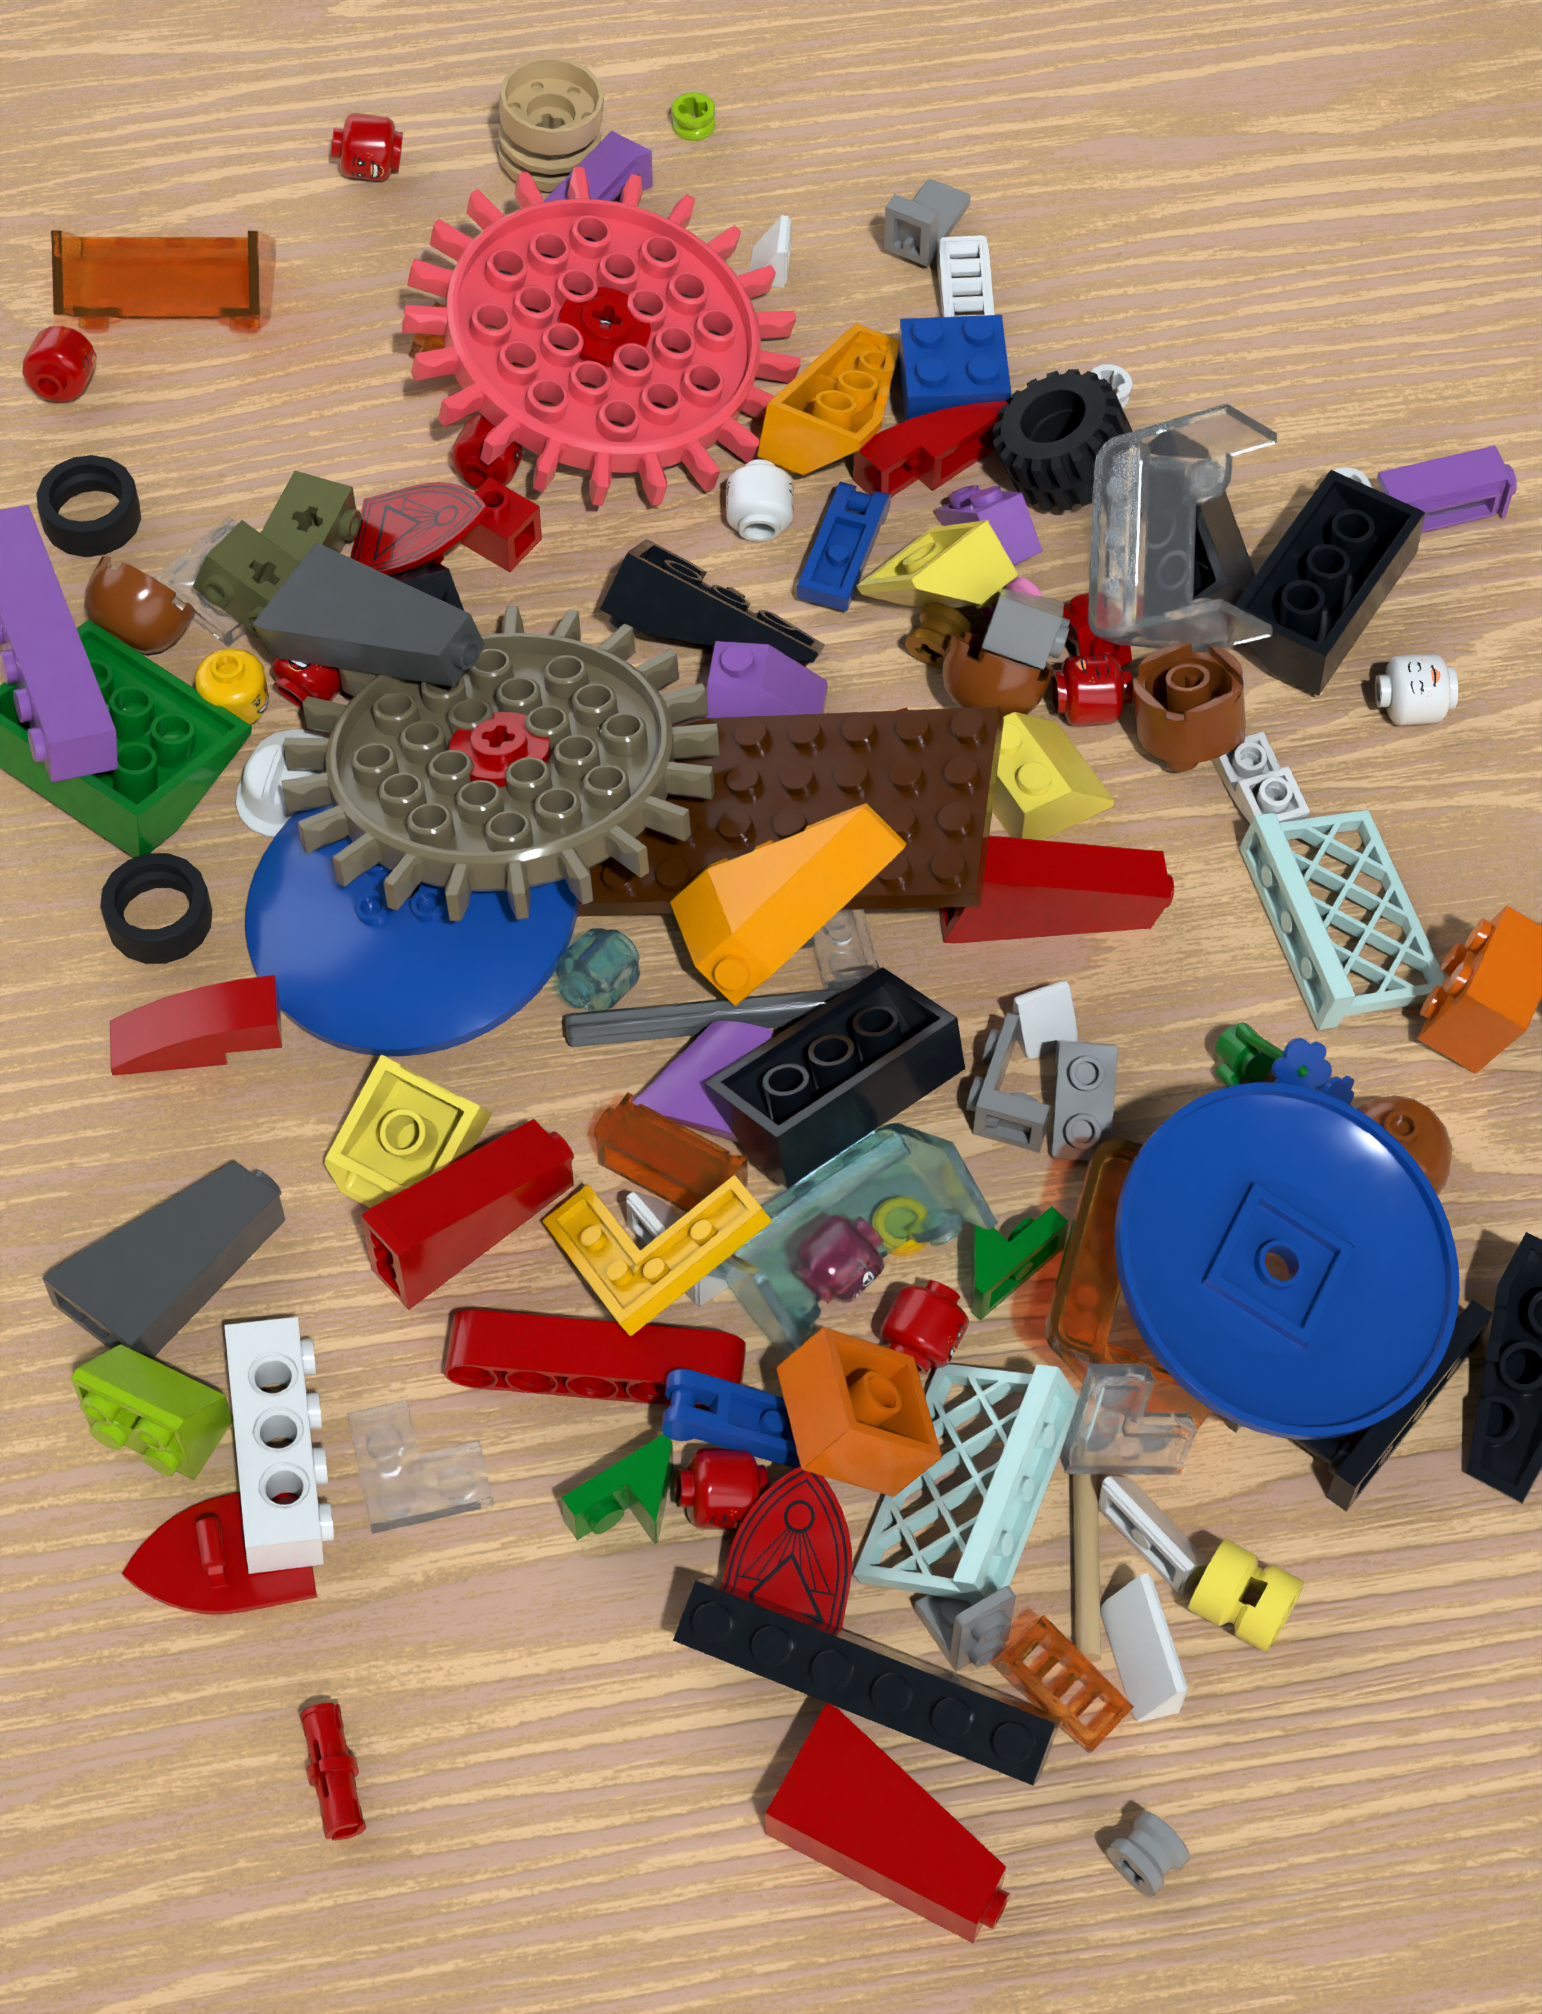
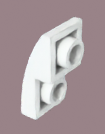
M1264 731L1246 736L1245 742L1240 744L1236 750L1229 751L1218 758L1212 759L1226 789L1250 824L1255 815L1275 813L1279 822L1309 817L1310 810L1289 766L1280 767Z

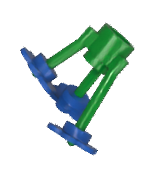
M1245 1022L1234 1024L1227 1028L1216 1042L1215 1053L1222 1062L1216 1069V1075L1227 1087L1240 1084V1079L1252 1082L1259 1081L1272 1070V1074L1277 1077L1274 1083L1297 1085L1320 1091L1349 1105L1353 1100L1354 1092L1351 1089L1354 1085V1079L1350 1076H1345L1342 1079L1335 1076L1329 1080L1332 1067L1324 1059L1327 1051L1326 1047L1320 1042L1310 1044L1303 1038H1294L1288 1042L1283 1051L1262 1038Z

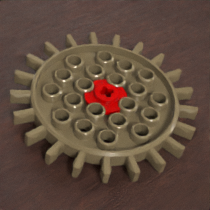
M507 606L501 623L503 632L481 636L485 645L481 649L477 662L472 668L463 673L454 686L385 675L376 676L372 673L339 668L342 690L354 696L348 705L307 696L302 703L307 728L331 733L330 738H285L283 747L288 770L326 771V773L283 780L282 786L287 812L291 813L333 805L331 809L298 821L303 849L306 853H310L349 837L353 843L332 857L337 882L346 887L380 863L392 870L383 884L387 907L397 911L420 882L445 888L450 921L462 920L470 903L472 891H507L508 901L516 919L529 918L532 901L530 888L562 879L566 880L570 891L584 905L593 901L590 868L610 857L616 859L640 878L649 873L647 847L635 839L646 827L682 841H686L691 835L689 809L665 801L668 794L713 799L715 793L713 767L677 763L675 760L720 756L717 723L672 727L674 724L708 715L705 686L703 683L660 695L658 690L679 680L677 654L669 649L637 667L632 666L626 661L636 652L633 627L627 624H623L600 647H595L580 642L581 628L579 611L568 609L552 636L524 633L523 621L518 606Z

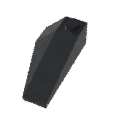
M645 539L627 552L599 609L611 615L609 622L619 629L623 624L633 627L634 635H638L639 631L647 635L715 646L716 641L768 644L791 659L813 663L825 646L822 642L772 612L759 610L757 615L748 610L750 603L745 599L746 596L732 587L709 586L703 582L707 573L705 570L648 539Z

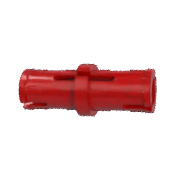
M329 1702L306 1708L300 1713V1720L303 1725L304 1735L306 1736L311 1764L306 1769L310 1786L316 1788L322 1812L325 1838H332V1840L336 1841L361 1834L365 1831L366 1824L356 1790L355 1777L359 1774L356 1757L349 1754L343 1730L340 1705H334V1703Z

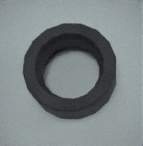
M94 455L70 458L55 465L42 478L36 492L37 506L43 530L51 543L67 554L82 557L106 555L123 547L136 534L141 521L140 503L135 481L124 466L110 458ZM100 491L111 493L120 500L118 505L109 514L96 520L81 522L67 519L59 514L60 508L70 498L84 492Z
M147 853L127 860L114 870L102 888L100 908L113 945L130 959L145 964H167L184 958L203 943L211 929L213 909L207 886L201 872L186 859L169 853ZM154 888H172L188 896L190 906L185 915L174 924L160 929H141L128 924L125 920L124 910L128 903L140 893Z

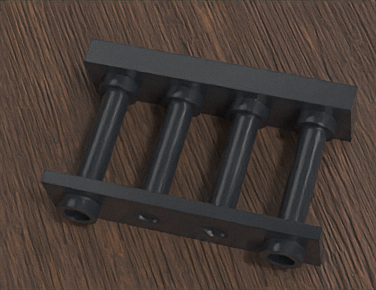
M1472 1300L1461 1315L1456 1317L1453 1335L1446 1353L1436 1372L1424 1388L1408 1404L1394 1414L1366 1428L1365 1430L1368 1432L1357 1446L1349 1441L1343 1445L1334 1438L1317 1440L1293 1439L1329 1464L1327 1471L1334 1477L1326 1498L1344 1511H1348L1480 1343L1492 1317V1312ZM1227 1420L1226 1426L1236 1433L1241 1425Z

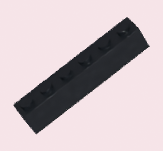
M711 1577L695 1580L673 1641L1032 1786L1041 1777L1062 1719L1058 1715Z

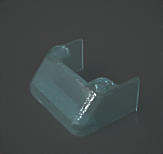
M892 1123L872 1131L788 1189L785 1188L762 1203L760 1206L773 1222L717 1266L716 1270L768 1339L787 1351L794 1353L805 1343L803 1339L816 1329L814 1321L821 1314V1308L817 1302L860 1274L861 1270H866L857 1258L869 1268L909 1240L917 1243L930 1242L932 1246H939L955 1238L962 1231L961 1224L965 1221L987 1230L997 1225L998 1222L953 1142L900 1123Z

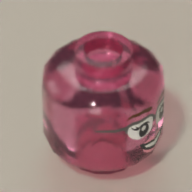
M832 1215L799 1245L796 1255L801 1265L795 1272L826 1304H829L833 1299L841 1303H850L884 1270V1259L877 1250L884 1240L861 1216H858L851 1223L843 1216Z

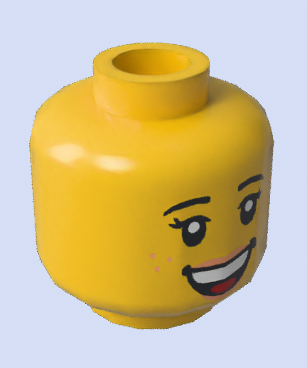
M227 648L217 650L206 656L198 665L194 677L197 692L204 700L213 705L224 707L250 725L258 721L266 712L269 693L263 665L255 655L243 649Z

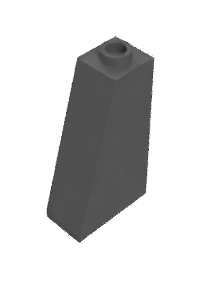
M317 542L253 622V626L268 653L279 659L447 686H454L463 673L474 666L479 658L481 649L485 645L470 613Z
M234 1160L51 1269L42 1279L52 1305L109 1349L122 1344L153 1359L284 1223L285 1216L280 1199L282 1192L279 1186L263 1171L256 1169L251 1173Z

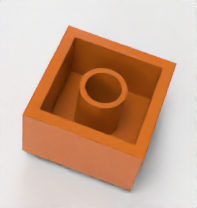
M1509 906L1503 908L1490 922L1482 918L1473 928L1465 945L1456 942L1446 955L1440 971L1447 975L1442 986L1437 985L1431 991L1421 1008L1420 1015L1425 1017L1426 1020L1417 1039L1476 1074L1527 1030L1542 997V926Z
M822 1327L776 1367L802 1470L895 1497L942 1458L913 1356Z

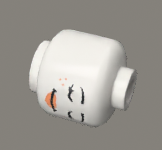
M753 460L745 466L738 468L729 476L726 484V518L729 525L739 532L740 536L750 541L764 542L775 539L790 526L794 516V485L788 473L776 467L770 461Z
M1438 654L1394 656L1387 664L1385 675L1376 676V705L1378 708L1386 707L1390 720L1396 725L1440 723L1446 717L1448 710H1454L1457 705L1458 679L1456 670L1453 666L1447 667L1444 659Z

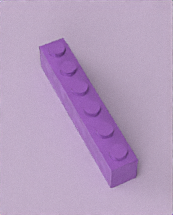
M29 505L1 509L0 645L3 651H0V666L5 683H15L17 689L13 690V698L20 723L29 722L32 728L27 731L32 757L35 762L44 761L51 782L118 769L115 726Z

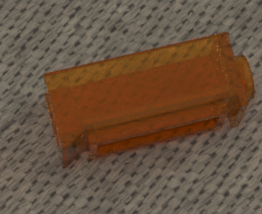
M627 1092L616 1109L612 1107L606 1109L596 1124L594 1138H596L599 1165L685 1212H689L733 1175L739 1179L744 1187L748 1185L747 1156L730 1155V1151L651 1108L641 1103L638 1106L634 1105L633 1095Z

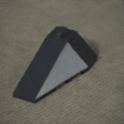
M1528 1232L1522 1238L1497 1285L1485 1368L1467 1468L1468 1476L1521 1504L1524 1503L1542 1471V1240Z

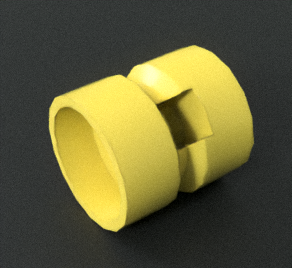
M1225 1538L1200 1579L1189 1603L1188 1610L1219 1627L1231 1622L1235 1627V1636L1268 1653L1291 1614L1305 1581L1274 1564L1261 1569L1258 1567L1257 1555ZM1249 1588L1261 1596L1256 1607L1242 1603Z

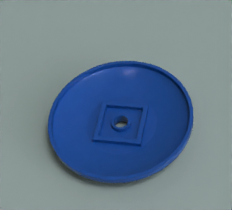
M333 805L297 811L273 838L254 873L248 893L245 915L247 947L258 977L275 975L280 996L281 1012L303 1031L325 1043L344 1050L375 1056H412L449 1049L469 1042L510 1019L540 992L554 974L571 941L579 906V900L570 891L566 880L562 879L530 888L532 901L529 918L516 919L508 901L507 891H472L470 903L462 920L450 921L445 888L421 882L419 883V890L412 897L408 898L398 911L388 908L383 882L392 870L380 863L346 887L337 882L332 857L353 843L349 837L310 853H306L303 849L298 821L331 809Z
M1255 1082L1218 1089L1188 1103L1162 1123L1141 1147L1123 1182L1115 1220V1255L1123 1296L1131 1317L1143 1340L1169 1375L1192 1397L1213 1412L1233 1423L1275 1437L1298 1440L1340 1437L1364 1430L1394 1414L1408 1404L1424 1388L1436 1372L1453 1335L1459 1303V1266L1450 1224L1435 1190L1414 1158L1387 1130L1360 1110L1323 1092L1291 1084ZM1267 1253H1275L1284 1259L1289 1271L1286 1281L1278 1280L1268 1272L1265 1265Z

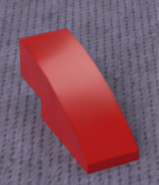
M1005 400L941 409L911 418L874 435L859 451L854 452L853 481L870 495H873L874 491L890 494L893 497L918 479L933 492L995 450L993 443L995 439L993 434L994 423L1000 421L997 414L1002 406L1009 405V403Z
M275 975L238 979L199 987L148 1003L110 1020L112 1076L228 1065L227 1053L282 1048L280 996Z

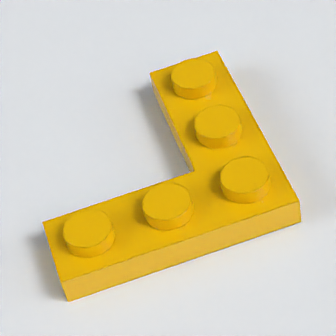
M735 1175L642 1250L639 1249L589 1184L542 1220L630 1337L773 1222Z

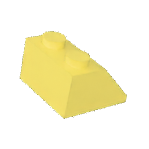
M988 520L930 528L856 586L861 595L919 609H924L925 605L931 602L941 603L955 610L975 605L977 609H982L998 601L1003 587L1017 577L1018 573Z
M1013 712L1003 717L1004 725L992 812L1010 837L1044 840L1114 806L1115 800L1057 722L1018 712Z

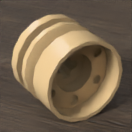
M554 56L539 57L516 65L504 77L500 90L499 116L501 123L499 126L498 154L501 166L513 180L517 181L519 173L528 171L539 190L553 192L573 171L574 167H577L600 143L604 95L600 81L588 68L570 59Z

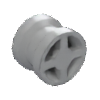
M1148 1811L1142 1812L1134 1820L1133 1832L1127 1838H1116L1106 1850L1110 1861L1122 1877L1135 1889L1148 1897H1153L1163 1887V1877L1170 1870H1180L1190 1859L1187 1847L1176 1832L1166 1822Z

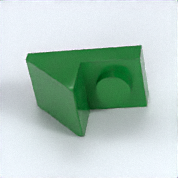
M1051 1206L1036 1220L1032 1216L1025 1218L1014 1228L1008 1240L980 1214H974L971 1240L972 1314L980 1321L1064 1249L1069 1221L1054 1207Z
M664 1434L660 1435L561 1497L564 1522L576 1540L581 1539L592 1531L594 1534H600L609 1530L622 1519L624 1511L630 1509L655 1544L658 1543L673 1472V1445L671 1439L667 1438Z

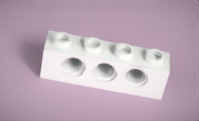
M298 1317L224 1325L248 1573L324 1565L322 1542L334 1540L331 1503L318 1504L316 1485L328 1484L325 1448H312L310 1430L322 1429L318 1392L306 1393L304 1376L316 1375L313 1339L300 1340ZM272 1383H280L287 1386L286 1389L278 1393H267L261 1390L266 1385ZM279 1437L289 1438L294 1441L289 1446L279 1449L266 1445L270 1440ZM286 1492L294 1493L300 1497L295 1502L287 1505H280L271 1501L276 1495Z

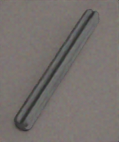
M842 988L748 996L737 1006H734L728 999L570 1013L566 1016L565 1021L567 1041L570 1046L579 1047L700 1035L713 1021L743 1022L765 1028L787 1027L805 1018L845 992V990Z

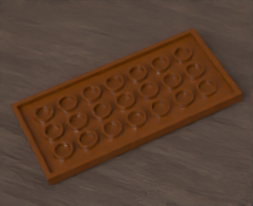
M1000 706L697 718L674 724L672 727L717 723L720 756L675 760L677 763L713 767L715 788L713 799L668 794L665 801L689 809L691 829L689 838L686 841H682L646 827L635 839L647 847L649 873L640 878L613 857L590 868L593 901L584 905L579 901L577 916L674 914L670 904L671 899L710 864L725 858L729 861L752 852L756 846L773 840V842L780 841L804 831L808 825L867 803L907 844L841 910L980 907L1004 725Z

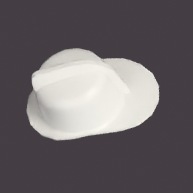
M288 729L276 732L262 740L253 751L244 766L236 796V806L240 818L251 831L265 837H275L285 823L296 813L287 812L282 786L283 780L326 773V771L288 770L283 747L285 738H324L322 735L309 730Z

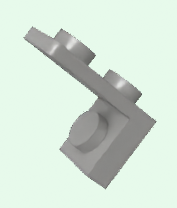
M932 179L925 182L913 201L894 194L885 208L884 250L928 267L937 254L938 240L950 235L969 207L970 194Z
M1008 1012L1002 1030L991 1029L983 1055V1062L989 1063L990 1066L986 1078L975 1076L966 1109L975 1112L974 1135L1040 1153L1046 1135L1050 1105L1040 1103L1032 1096L1024 1093L1013 1092L1008 1094L1000 1091L1015 1046L1019 1015Z
M1056 1040L1055 1063L1057 1064L1052 1137V1155L1054 1158L1106 1162L1110 1159L1117 1045Z
M1005 1586L971 1606L965 1600L928 1594L915 1602V1613L954 1671L957 1672L970 1663H973L975 1667L983 1666L994 1660L1005 1650L1007 1646L1005 1642L1009 1638L1016 1596L1009 1586Z

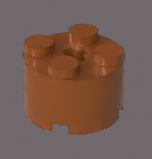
M1179 643L1158 649L1142 660L1138 666L1139 674L1133 680L1137 737L1145 750L1160 759L1166 760L1167 766L1172 770L1188 771L1195 768L1199 762L1209 761L1229 751L1236 750L1240 744L1245 742L1246 719L1243 670L1235 656L1220 647L1209 645L1208 653L1192 651L1191 643Z

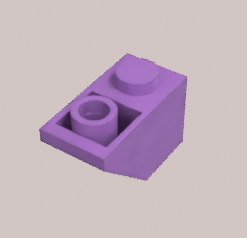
M970 485L949 495L950 503L934 510L942 526L988 520L1013 565L1043 552L1022 492L1001 491L1000 486L980 490L978 485Z

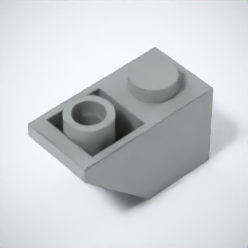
M1002 589L983 639L982 648L1044 670L1049 656L1059 659L1069 632L1068 625L1070 620L1063 617L1064 602Z

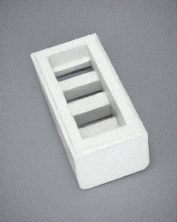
M980 235L940 238L937 246L936 265L942 316L956 317L954 312L982 311V315H994L987 237ZM977 276V277H967V278H951V277ZM963 295H980V296H967V297H953V296H963Z

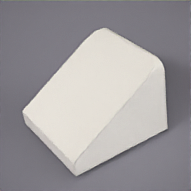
M781 215L759 239L752 250L750 272L772 265L776 275L771 287L784 288L785 284H787L791 253V220L789 216Z
M1067 980L1014 998L1012 1013L1019 1015L1016 1040L1027 1059H1035L1055 1052L1056 1040L1077 1041L1078 1031L1071 989Z

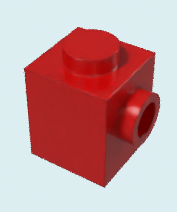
M489 477L474 493L481 498L490 511L468 535L460 540V543L504 570L511 572L542 540L540 507Z

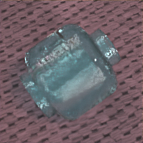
M592 928L583 933L557 959L556 974L561 996L571 1006L579 1009L602 1011L612 1008L638 983L640 977V957L636 946L626 935L617 930Z

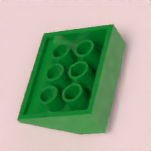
M87 620L77 628V631L116 729L118 769L51 782L44 761L35 762L32 757L27 734L28 729H32L30 723H20L13 698V690L17 689L15 683L6 684L5 682L0 685V768L135 858L152 852L178 831L251 735L252 726L224 707L213 705L204 700L196 689L95 623Z

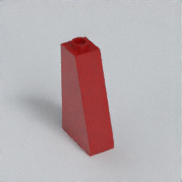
M989 835L980 907L939 908L944 943L956 944L1151 929L1164 909L1169 907L1173 900L1174 880L1167 873L1164 851Z
M532 1119L371 1207L361 1215L372 1271L401 1303L410 1310L573 1187L572 1160L574 1159L572 1149L559 1133L552 1131L548 1134L535 1119Z
M826 1703L765 1813V1834L961 1938L974 1943L983 1925L992 1930L996 1927L1007 1905L1010 1893L1001 1889L1006 1866L838 1708Z

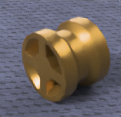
M931 602L925 605L919 616L921 621L920 627L911 630L905 644L910 653L918 660L929 666L942 669L945 651L952 632L957 631L963 638L965 632L972 631V627L966 617L957 610L941 603Z

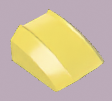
M380 1055L330 1148L324 1165L342 1194L371 1208L468 1155L479 1139L492 1113L474 1102L419 1076L401 1064Z

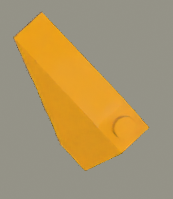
M858 323L850 327L768 402L757 457L774 463L786 472L805 475L859 451L881 429L898 354L899 340Z
M867 803L808 825L804 831L780 841L773 842V840L756 846L752 852L729 861L725 858L710 864L670 901L695 968L734 1006H737L772 976L905 848L907 843Z

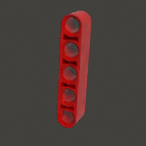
M465 1310L458 1312L453 1317L444 1375L451 1382L470 1388L670 1406V1401L665 1395L666 1379L669 1373L678 1369L693 1370L742 1385L746 1343L739 1336L721 1331L645 1325L630 1337L618 1322ZM699 1403L695 1404V1408L709 1409V1406Z

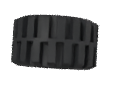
M1068 369L1065 374H1059L1058 371L1047 373L1046 378L1039 381L1036 378L1026 383L1027 388L1023 391L1017 390L1009 397L1011 403L1002 406L997 414L1000 421L994 423L993 434L995 439L993 443L1016 491L1022 492L1025 502L1030 505L1038 503L1040 509L1048 511L1052 510L1055 506H1058L1060 511L1071 510L1073 505L1079 503L1083 507L1093 503L1092 498L1098 495L1104 497L1111 492L1110 486L1114 482L1120 483L1127 475L1124 468L1132 466L1135 458L1132 450L1136 448V439L1115 391H1113L1110 383L1105 378L1099 380L1098 375L1090 371L1081 375L1079 369Z

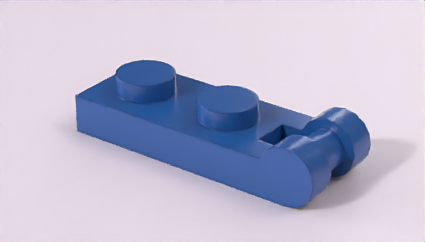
M844 482L838 484L798 582V599L848 612L857 589L856 585L859 584L881 525L886 521L891 503L890 494L874 491L873 495L856 491V485Z
M678 1369L668 1374L665 1395L670 1401V1407L664 1410L662 1432L667 1438L676 1441L697 1439L728 1449L746 1450L755 1457L792 1468L801 1466L783 1397L693 1370ZM699 1403L709 1406V1412L695 1408V1404Z

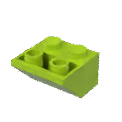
M122 1344L77 1367L71 1376L80 1401L79 1406L90 1426V1434L97 1441L111 1449L121 1450L125 1446L142 1454L141 1457L147 1465L166 1476H173L175 1472H178L195 1481L233 1421L224 1394Z

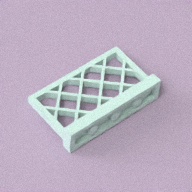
M1369 810L1279 822L1275 813L1254 816L1239 849L1317 1030L1338 1027L1344 1016L1423 1004L1437 985L1442 986L1445 976L1440 971L1441 967ZM1358 830L1366 847L1363 854L1333 839L1336 833ZM1300 838L1319 848V851L1314 860L1311 861L1292 851L1287 840ZM1325 852L1354 867L1348 880L1318 865ZM1360 871L1381 881L1386 891L1383 899L1353 883ZM1310 878L1339 893L1333 907L1310 894L1307 887ZM1345 897L1375 912L1368 925L1338 910ZM1380 915L1402 927L1406 935L1404 944L1373 929ZM1330 923L1360 939L1353 952L1331 941L1327 932ZM1365 942L1395 958L1389 971L1358 956ZM1402 961L1422 972L1427 984L1414 986L1395 976L1394 973L1400 962ZM1350 969L1381 985L1376 993L1355 996L1347 978Z
M947 1364L945 1367L936 1369L925 1398L937 1439L948 1432L956 1447L942 1455L939 1461L895 1497L885 1495L853 1573L860 1583L965 1600L971 1606L1001 1588L1010 1586L1080 1402V1398L1059 1367L1037 1364L1033 1374ZM951 1385L972 1386L977 1395L947 1413L943 1405ZM1013 1392L1025 1393L1020 1408L1000 1420L992 1405ZM983 1410H986L993 1425L967 1441L962 1442L955 1428ZM1002 1439L1005 1447L1000 1460L979 1473L971 1457ZM964 1462L972 1478L942 1496L934 1480ZM927 1485L935 1501L909 1517L904 1518L901 1509L906 1497ZM981 1493L984 1501L979 1514L958 1527L950 1511ZM943 1516L951 1532L921 1550L913 1533ZM906 1539L913 1555L892 1568L879 1567L884 1552ZM959 1547L963 1555L954 1578L934 1576L929 1565Z

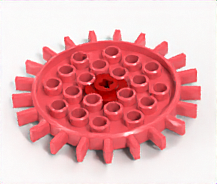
M574 167L567 193L569 199L547 202L543 199L529 172L519 173L514 194L521 209L506 216L479 189L470 193L466 213L483 230L474 240L440 219L435 222L429 245L457 261L456 267L452 271L413 259L407 286L446 298L445 308L405 305L401 328L402 333L443 336L445 348L415 353L411 374L414 381L450 374L455 375L462 390L442 400L438 420L445 427L475 411H479L495 426L488 432L484 440L480 460L489 465L501 456L507 447L515 441L526 449L540 455L534 469L533 489L541 492L546 489L555 476L557 463L591 471L589 483L592 505L603 506L612 481L611 473L639 472L644 491L651 506L661 505L667 489V478L663 468L680 462L685 464L705 492L714 489L720 469L706 449L717 441L746 463L756 460L760 439L736 420L744 412L764 421L767 404L775 396L754 387L755 377L789 384L796 378L801 358L761 350V339L789 338L796 321V315L794 310L755 312L750 298L770 292L776 271L772 265L742 275L737 276L724 261L734 253L738 244L741 230L735 225L718 234L709 243H705L686 229L692 216L695 202L694 197L686 194L674 205L670 216L665 218L638 207L642 197L641 176L631 174L622 190L620 203L591 199L589 181L584 167ZM583 237L592 238L596 240V242L586 240ZM541 254H549L555 258H548ZM652 257L661 258L666 262L655 260ZM499 270L508 271L513 275L502 274ZM680 294L690 295L691 297H693V299H692V298H686V297H684V296H682V295H680ZM526 308H529V309H531V310H533V311H541V312H540V313L532 312V311L527 310ZM482 325H486L491 328H498L499 330H490ZM707 330L716 331L722 336L714 335ZM553 345H556L560 348H568L569 350H560L554 347ZM668 349L673 351H680L681 353H674L669 351ZM513 362L520 366H526L527 368H518L511 365L510 363ZM624 365L630 368H638L639 371L630 370L626 368ZM583 382L590 386H596L597 388H588L582 385L581 383ZM694 385L700 388H708L710 391L700 390L696 388ZM538 400H541L545 403L554 404L555 406L542 405L538 402ZM652 403H655L660 406H666L668 407V409L656 407ZM611 420L615 423L626 425V427H619L613 425L609 421Z

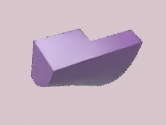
M713 1021L633 1101L629 1114L678 1130L682 1124L738 1142L706 1092L704 1082L771 1039L773 1030L743 1022Z

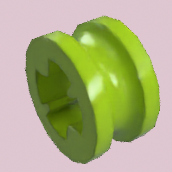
M688 92L674 100L672 104V126L677 136L689 141H700L713 133L715 129V104L712 99L702 93Z

